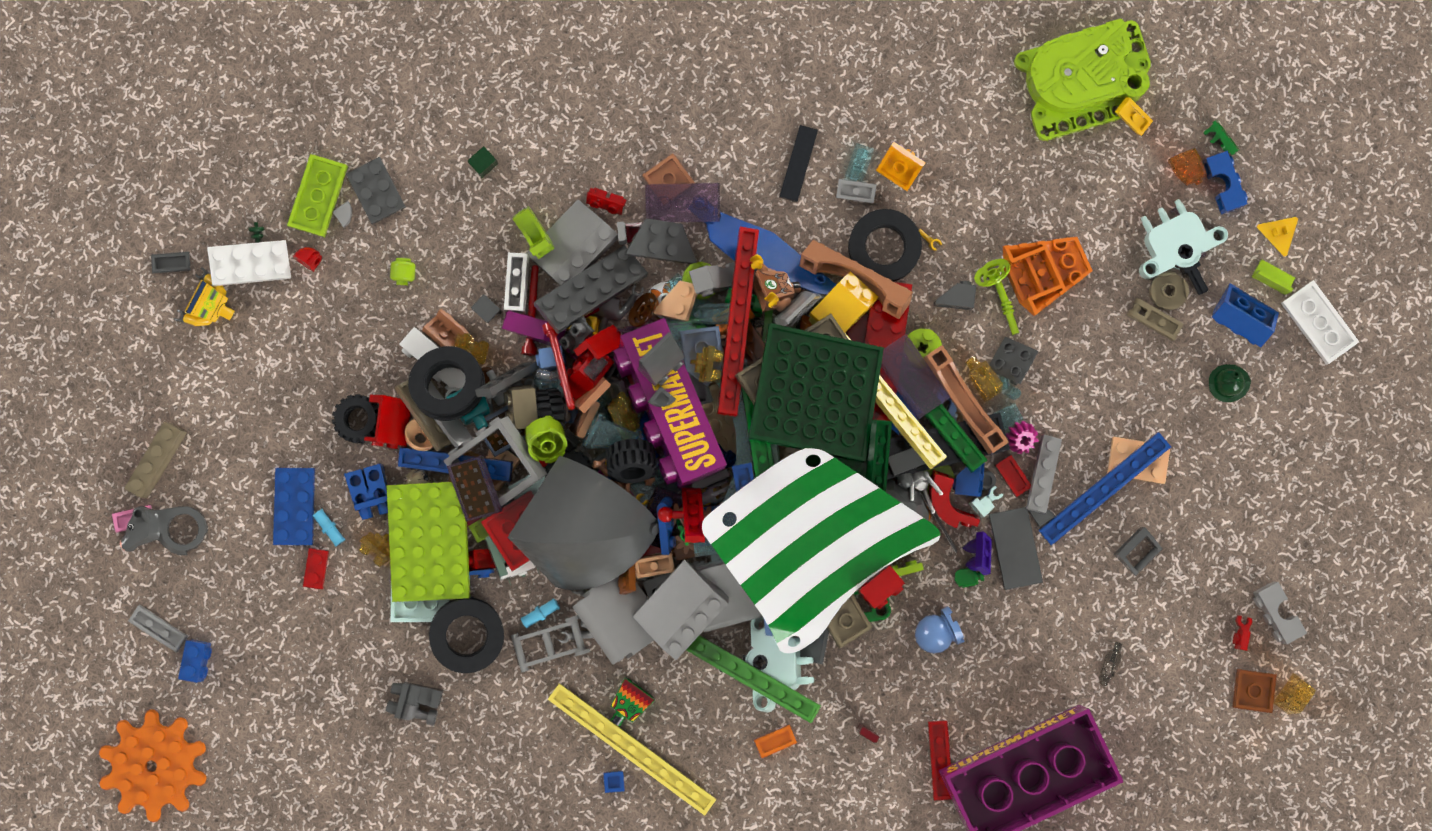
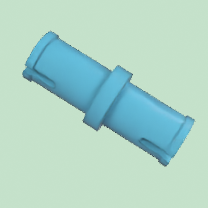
M320 509L312 516L323 529V534H327L335 547L346 540L335 527L336 523L329 519L323 509Z
M553 598L544 605L535 607V610L526 616L521 617V621L526 628H529L536 622L545 620L546 616L559 610L560 606L556 599Z

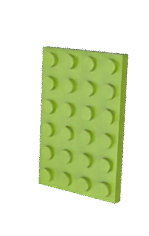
M456 482L387 485L392 602L470 598L467 516Z

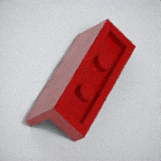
M613 324L583 341L573 351L577 356H580L589 349L594 357L599 360L613 352V350L620 348L621 333Z

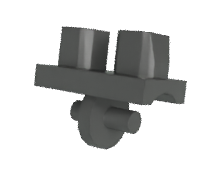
M584 316L580 317L576 323L572 324L566 335L559 340V343L565 350L568 349L571 354H576L573 350L591 337L594 329L587 324Z

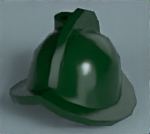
M1225 364L1218 366L1209 376L1210 392L1216 399L1222 402L1238 401L1250 389L1251 379L1248 373L1236 365Z

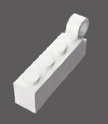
M415 327L399 344L403 347L401 351L409 358L414 356L417 360L425 353L439 348ZM445 368L433 376L437 382L442 380L447 384L445 388L448 391L445 399L452 393L463 389L465 384V374L456 368Z

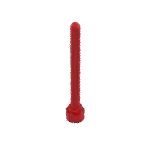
M537 265L531 267L528 316L534 318L536 315L534 302L537 300L539 267ZM526 338V342L521 349L522 355H537V347H535L534 340Z
M547 322L542 325L543 332L550 339L567 407L569 410H574L575 403L557 339L558 334Z

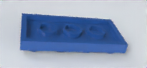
M275 468L273 545H313L314 518L312 516L314 515L315 468Z

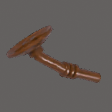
M645 293L635 301L628 317L629 323L633 327H640L649 319L653 322L661 319L654 314L657 306V297L653 293ZM668 325L673 338L682 346L680 332L677 329L674 330V326Z

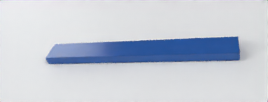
M1157 432L1038 531L1052 546L1171 448L1170 444Z

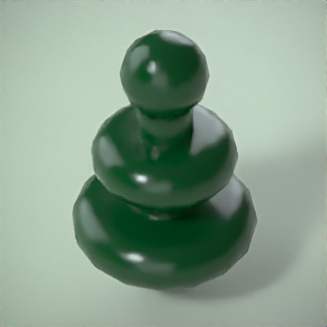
M254 222V227H249L248 231L254 232L251 238L255 239V243H259L260 238H263V234H260V231H264L265 228L258 226V222Z

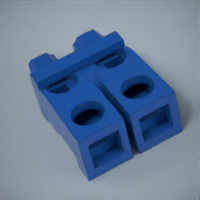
M383 464L373 465L344 474L355 511H359L362 520L374 517L371 509L373 506H378L380 515L388 513V484Z

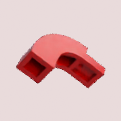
M933 470L931 479L940 488L943 495H939L929 483V496L939 517L954 528L958 527L959 522H961V525L969 528L972 525L978 527L980 519L977 515L959 510L951 505L949 495L954 482L952 475Z

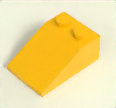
M850 271L809 315L818 322L832 314L843 332L846 333L871 308L879 297Z

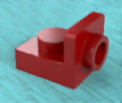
M489 549L468 552L469 571L496 568Z

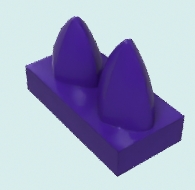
M984 531L976 532V538L966 543L963 549L969 553H976L974 557L967 561L965 566L970 570L979 571L983 575L991 574L992 539Z

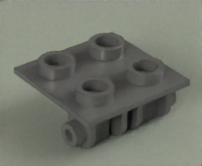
M1005 337L987 370L1011 380L1010 382L1014 385L1021 384L1039 351Z

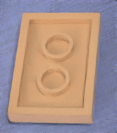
M1112 437L1107 473L1145 442ZM1170 449L1133 479L1165 484Z

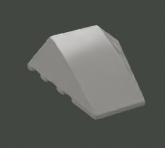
M808 291L800 292L786 309L779 312L772 319V323L792 327L811 307L814 309L826 295Z

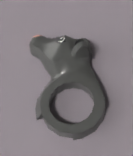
M139 506L133 510L126 533L120 540V546L122 550L132 552L140 545L158 540L171 553L188 555L187 551L197 548L203 542L208 532L207 522L199 510L189 506H178L161 510ZM182 514L192 516L197 521L199 527L196 538L191 543L185 545L175 542L169 533V525L172 520Z

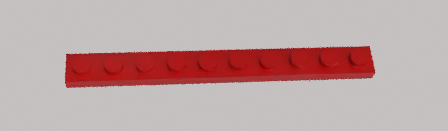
M741 226L738 232L717 414L735 417L738 415L741 385L735 378V375L743 370L754 269L751 267L752 262L750 258L756 255L759 235L758 229Z

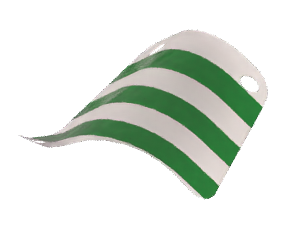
M813 448L799 450L770 467L704 518L702 523L704 536L768 624L779 650L783 653L800 651L814 642L827 628L840 607L870 578L896 560L916 550L933 545L940 538V531L934 524L825 451ZM809 455H818L821 463L816 467H810L806 464V458ZM727 512H733L737 517L736 523L731 527L725 526L722 522V518ZM792 636H799L800 643L795 647H790L788 640Z

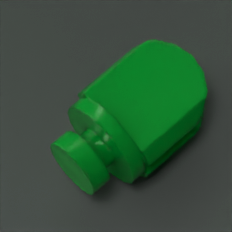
M969 568L959 569L955 573V583L961 588L978 585V580L984 581L983 574Z

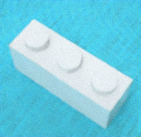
M508 252L504 310L506 312L509 310L519 314H526L530 257L526 253Z

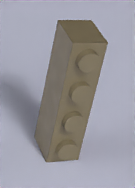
M164 421L124 489L140 498L148 499L187 432L172 423Z

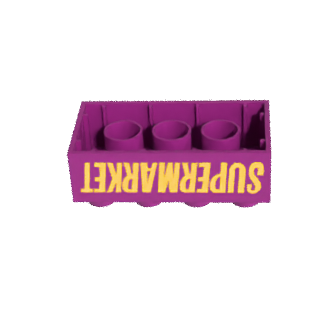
M663 318L621 335L620 348L613 350L615 355L613 359L621 378L631 375L634 381V385L628 387L630 391L628 395L636 414L646 410L650 421L644 423L643 431L649 443H652L655 448L659 446L662 448L665 457L659 460L658 467L666 485L676 482L678 489L681 490L695 482L723 471L727 464L685 365L676 372L672 370L668 374L670 378L661 386L676 398L675 402L666 407H656L648 403L650 398L660 388V385L658 384L654 387L638 370L639 360L670 332L667 322Z
M1079 704L939 770L966 831H1022L1124 782L1089 708Z

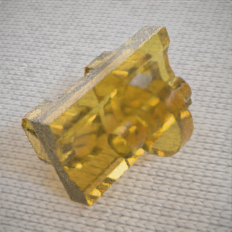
M468 333L463 335L457 334L453 347L468 351L478 363L483 365L486 361L489 343L485 341L477 343L473 341L474 338Z
M715 346L703 347V352L697 353L696 360H690V364L695 365L694 372L700 373L699 382L706 383L720 380L721 370L712 369L713 362H722L723 352L716 350Z
M369 532L360 539L359 551L364 555H368L373 551L376 554L373 562L378 567L390 561L389 541H387L389 534L386 533L381 536L379 533L374 535Z

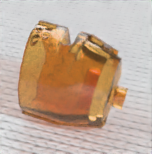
M1196 148L1168 159V164L1175 176L1186 186L1194 183L1197 186L1203 182L1201 179L1207 173L1203 160Z

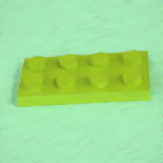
M310 154L287 224L288 227L325 238L348 168L346 164Z

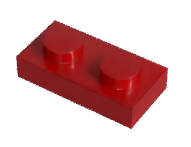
M309 548L303 587L323 589L329 551Z

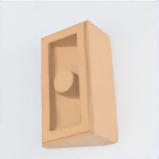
M672 551L669 555L656 553L642 556L635 563L637 579L672 573L675 570Z

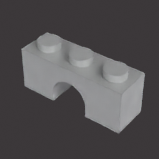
M1271 582L1253 592L1255 596L1253 600L1258 608H1262L1264 612L1263 618L1268 625L1272 626L1274 630L1272 634L1277 642L1289 644L1307 634L1298 616H1290L1283 619L1279 615V605L1288 599L1279 582Z

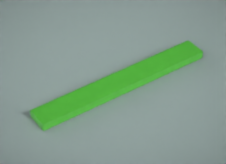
M700 635L686 649L688 652L809 723L813 722L821 707L818 703Z

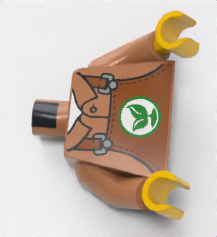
M756 254L750 258V261L752 262V269L757 270L753 278V288L763 312L773 309L782 312L791 304L794 294L800 293L801 285L798 281L790 282L786 272L767 268L763 264L762 257Z

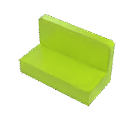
M1260 260L1252 275L1254 279L1284 295L1291 293L1293 290L1291 286L1295 277L1264 260Z

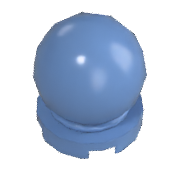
M948 606L941 609L940 616L929 615L918 622L915 638L919 647L924 651L933 654L941 653L949 648L952 641L957 645L965 642L958 622H953L950 614H952V611Z

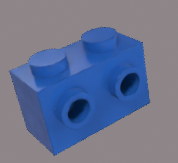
M193 639L186 640L178 677L179 680L196 683L204 681L208 673L207 662L212 653L211 643Z

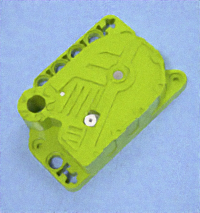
M1123 19L1106 22L1103 25L1083 29L1079 32L1065 34L1047 41L1040 47L1020 52L1014 59L1015 67L1026 73L1027 88L1030 96L1036 103L1031 111V119L1036 135L1042 141L1052 140L1121 119L1113 114L1112 108L1115 106L1119 107L1126 97L1131 98L1134 102L1138 101L1150 85L1147 73L1150 69L1151 61L1138 23L1132 20L1124 22ZM1128 26H1130V28L1135 29L1132 32L1134 38L1132 40H1130V38L1132 37L1130 31L1127 32ZM1133 43L1140 45L1139 52L1132 51ZM1128 82H1132L1136 89L1129 87ZM1094 113H1103L1104 119L1097 121L1094 118ZM1083 117L1086 120V125L1079 126L1076 123V119ZM1065 122L1068 125V130L1065 132L1060 131L1058 124ZM1052 124H1054L1055 131L1049 132L1048 136L1041 134L1043 127L1049 130L1053 128Z

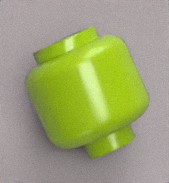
M396 258V261L391 262L390 279L396 281V285L408 286V282L415 280V263L411 262V259Z

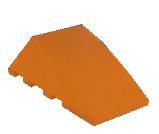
M1078 237L1003 246V259L1007 260L1011 266L1007 277L1019 303L1033 316L1037 315L1093 271Z

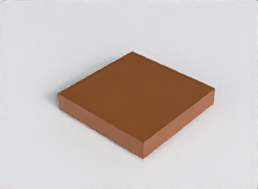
M1237 669L1232 707L1273 713L1277 674Z

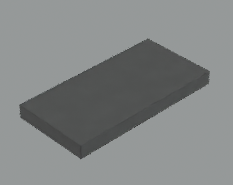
M1023 507L989 514L1004 590L1043 583L1028 509Z

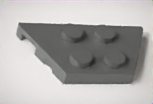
M647 218L643 220L639 227L640 229L634 235L633 241L624 253V255L685 264L696 263L683 224Z

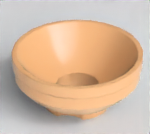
M412 419L405 428L406 442L410 447L418 451L432 449L433 445L416 420ZM423 435L426 441L419 443L415 440V436Z

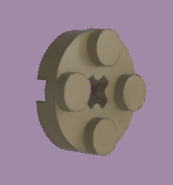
M1175 272L1161 273L1151 282L1149 287L1150 299L1156 307L1163 310L1177 309L1185 302L1189 295L1188 283ZM1166 286L1173 289L1174 292L1171 293V296L1164 292Z

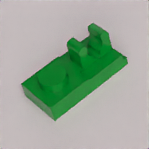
M1218 120L1212 122L1213 125L1204 131L1205 135L1210 132L1216 133L1210 143H1215L1221 139L1223 144L1220 146L1224 152L1228 151V153L1234 155L1240 151Z

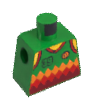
M625 677L611 704L616 713L610 720L619 727L626 718L634 722L656 698Z

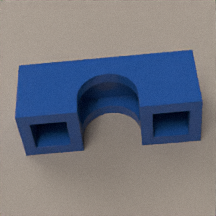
M1228 151L1208 157L1201 162L1208 179L1218 177L1223 179L1226 184L1225 192L1215 197L1221 215L1248 204L1247 194L1240 185L1241 178L1235 172L1234 160Z

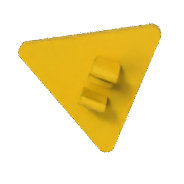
M1292 217L1257 225V228L1283 256H1287L1298 218Z

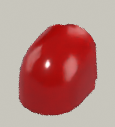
M303 247L293 255L297 262L313 272L322 260L319 251L311 247Z

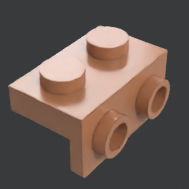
M440 309L437 315L422 329L440 347L453 346L460 348L466 342L469 335L466 328L455 321L443 309Z

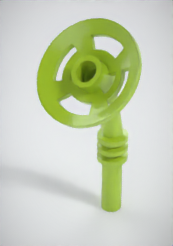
M995 259L978 269L974 280L981 287L995 285L1002 302V311H1005L1003 315H1006L1012 335L1019 334V330L1013 314V305H1010L1012 302L1009 301L1002 284V280L1010 272L1011 266L1005 259Z

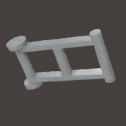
M579 616L566 618V623L520 637L518 633L511 635L521 673L528 671V666L575 653V656L591 652L590 648H585L577 619H580ZM571 625L577 648L555 654L549 632ZM542 634L548 657L527 663L520 640Z

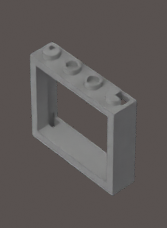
M508 416L502 419L497 417L489 423L491 426L488 429L483 427L475 433L477 437L474 439L470 437L462 442L463 447L460 449L456 447L448 453L449 457L444 460V463L452 473L451 467L461 464L458 459L499 429L531 476L494 501L495 511L547 475L540 462L535 461L530 456L525 440ZM493 512L487 513V514H484V515H481V516H482V518L484 519V518H486L487 516H489L490 514H492Z

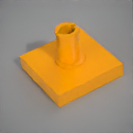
M893 142L876 171L908 191L925 165V162L916 157L913 151L910 153V149L906 150Z

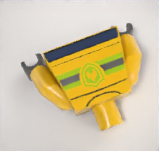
M200 268L204 271V274L202 276L196 274L195 276L201 281L185 311H176L181 313L180 319L174 318V320L194 326L210 325L212 322H216L219 316L230 321L235 310L225 306L228 300L226 297L227 291L223 285L212 286L211 274L204 268Z

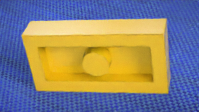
M1126 97L1115 111L1140 136L1143 135L1153 122L1129 97Z

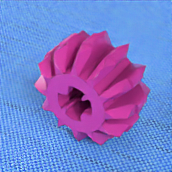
M1022 421L1020 424L1015 422L1013 428L1009 427L1010 432L1006 433L1010 450L1018 454H1022L1023 451L1029 453V448L1035 449L1033 444L1039 442L1036 438L1038 432L1032 424Z

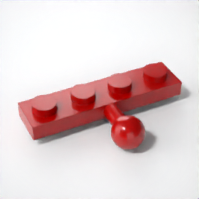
M682 488L683 511H672L669 507H662L658 511V518L665 523L672 519H683L685 542H705V536L702 531L704 520L701 488Z

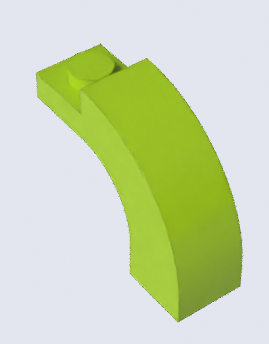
M529 206L513 216L512 219L529 243V250L533 256L536 255L540 259L554 249V245L547 232Z

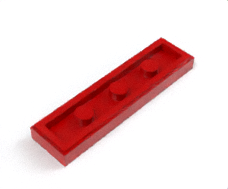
M928 721L933 800H952L939 773V770L951 765L948 721Z

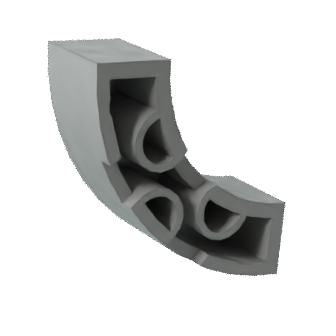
M735 262L726 264V268L718 267V265H706L689 271L696 294H702V297H706L716 292L726 291L729 287H732Z

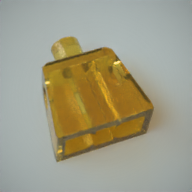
M973 356L965 362L970 368L968 377L984 402L1001 393L1003 383L986 361L979 363L977 358Z
M1293 673L1274 700V704L1287 714L1301 713L1316 690Z

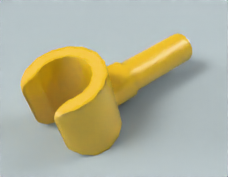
M919 230L920 235L929 243L931 250H937L933 247L934 241L940 246L942 245L939 239H932L924 231Z

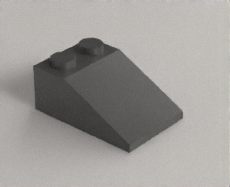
M670 332L639 360L638 370L654 387L658 384L662 386L670 378L668 374L672 370L676 372L684 365L682 361L685 356Z

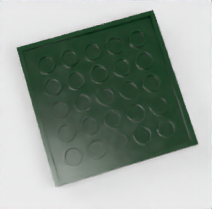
M769 323L748 439L800 450L805 448L820 449L834 457L864 463L867 456L884 347Z

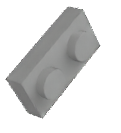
M839 178L836 198L874 203L877 184Z

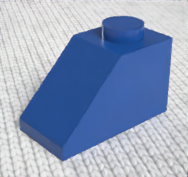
M985 463L972 473L966 467L957 474L953 482L955 494L982 497Z

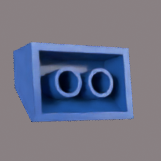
M1230 283L1216 305L1212 318L1218 324L1231 329L1233 333L1243 336L1251 344L1262 347L1275 332L1279 312Z

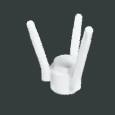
M928 471L913 473V483L910 486V501L914 500V487L923 491L931 513L934 514L935 510L926 488L930 483L939 495H943V492L931 479Z

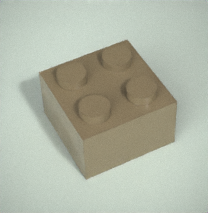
M530 385L509 387L503 393L504 403L508 405L505 417H509L516 429H525L526 426L538 419L534 387Z

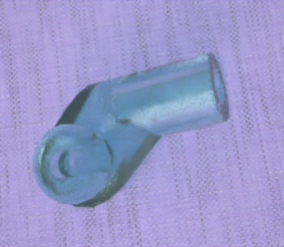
M999 376L1002 394L1012 400L1018 399L1021 396L1020 389L1010 385L1009 379Z

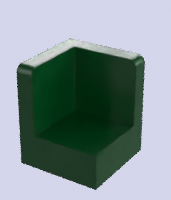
M484 146L468 159V163L481 179L498 165L497 160Z

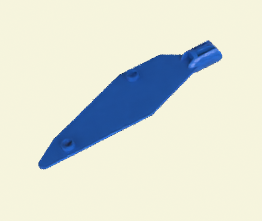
M702 196L690 205L689 210L707 225L710 241L734 261L740 226L758 229L756 254L762 257L763 264L767 268L786 272L790 282L798 281L802 289L813 293L827 295L836 286L823 273L815 275L800 267L801 255L775 233L720 212Z

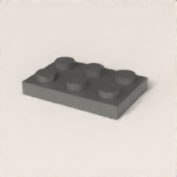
M380 157L346 173L372 225L406 208Z

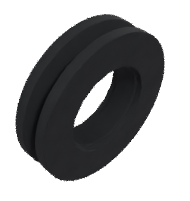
M879 209L864 215L854 226L848 242V252L851 260L858 262L860 265L873 270L885 278H889L893 282L902 279L912 271L920 258L922 250L921 235L915 223L905 214L892 209ZM878 228L892 229L903 240L904 251L902 257L892 264L882 265L876 263L869 257L866 251L865 242L867 237Z
M453 346L439 347L425 353L414 364L408 380L410 395L420 411L426 416L440 421L456 420L473 411L482 399V397H477L475 389L485 384L484 373L474 356L462 348ZM445 368L461 370L465 374V384L456 396L449 399H437L430 395L429 383L437 372Z
M473 597L453 599L444 604L431 621L429 629L430 647L439 663L451 671L458 673L480 671L493 663L502 649L504 629L501 619L495 609L483 600ZM461 616L478 618L486 628L487 637L484 645L472 654L455 652L446 640V632L449 625Z

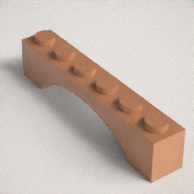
M812 240L801 254L799 266L815 275L817 273H830L845 277L851 271L879 297L878 300L883 305L882 310L898 319L910 305L912 291L826 247L822 243Z
M941 345L926 355L923 360L986 452L992 454L1009 443L1000 428L977 402L944 346Z

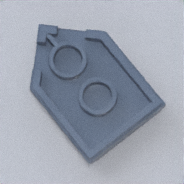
M719 326L680 331L682 350L685 356L684 364L687 372L708 387L723 366Z

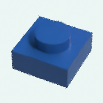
M623 771L603 773L605 793L625 791Z

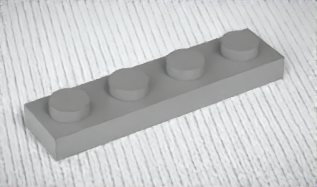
M1045 434L1041 436L1026 505L1028 510L1042 514L1047 512L1062 439Z

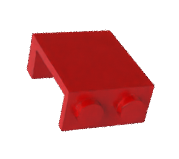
M370 394L369 402L379 404L375 437H364V441H370L372 446L379 447L387 444L386 448L398 449V446H406L405 428L410 420V411L402 399Z

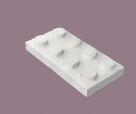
M286 240L207 247L212 286L291 278Z
M1314 280L1281 302L1282 306L1326 365L1359 343L1358 339Z

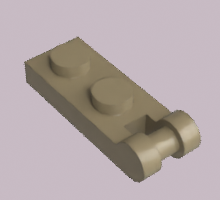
M1136 298L1133 302L1134 306L1132 310L1128 311L1127 316L1174 341L1184 324L1145 301ZM1140 309L1146 311L1144 315L1139 314Z

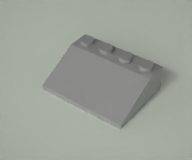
M577 200L547 231L554 249L540 259L536 255L533 256L530 250L526 254L560 286L595 264L618 240V234L580 200Z
M684 559L633 617L665 652L677 660L727 606L729 597Z

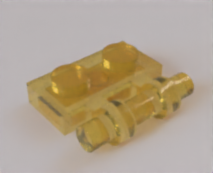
M620 392L617 394L618 398L613 399L607 408L622 439H631L636 431L635 429L640 427L639 417L633 411L629 397H626L624 392Z

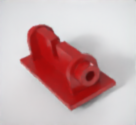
M596 187L594 189L590 188L589 192H587L586 204L593 208L607 210L611 214L622 215L623 207H625L627 201L623 196L611 193L610 197L606 198L607 191Z

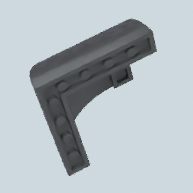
M559 456L508 538L555 587L565 590H584L605 584L631 568L652 544L659 533V525L654 515L625 489L593 469Z

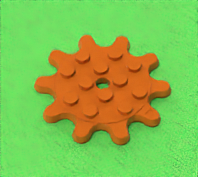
M151 709L145 713L144 724L139 728L133 727L127 720H121L117 723L116 730L121 737L120 743L117 746L105 745L99 750L100 757L109 761L112 765L110 774L102 777L99 784L103 790L116 788L121 792L122 798L118 803V811L120 813L127 814L134 806L141 805L146 810L147 819L150 822H157L161 817V808L165 804H172L181 812L187 810L189 801L185 796V789L189 785L202 786L205 784L206 775L196 770L193 762L196 757L204 754L206 746L201 741L194 743L185 741L184 732L188 727V722L185 718L179 717L170 726H163L159 721V713ZM149 761H154L157 765L156 770L153 772L147 768Z

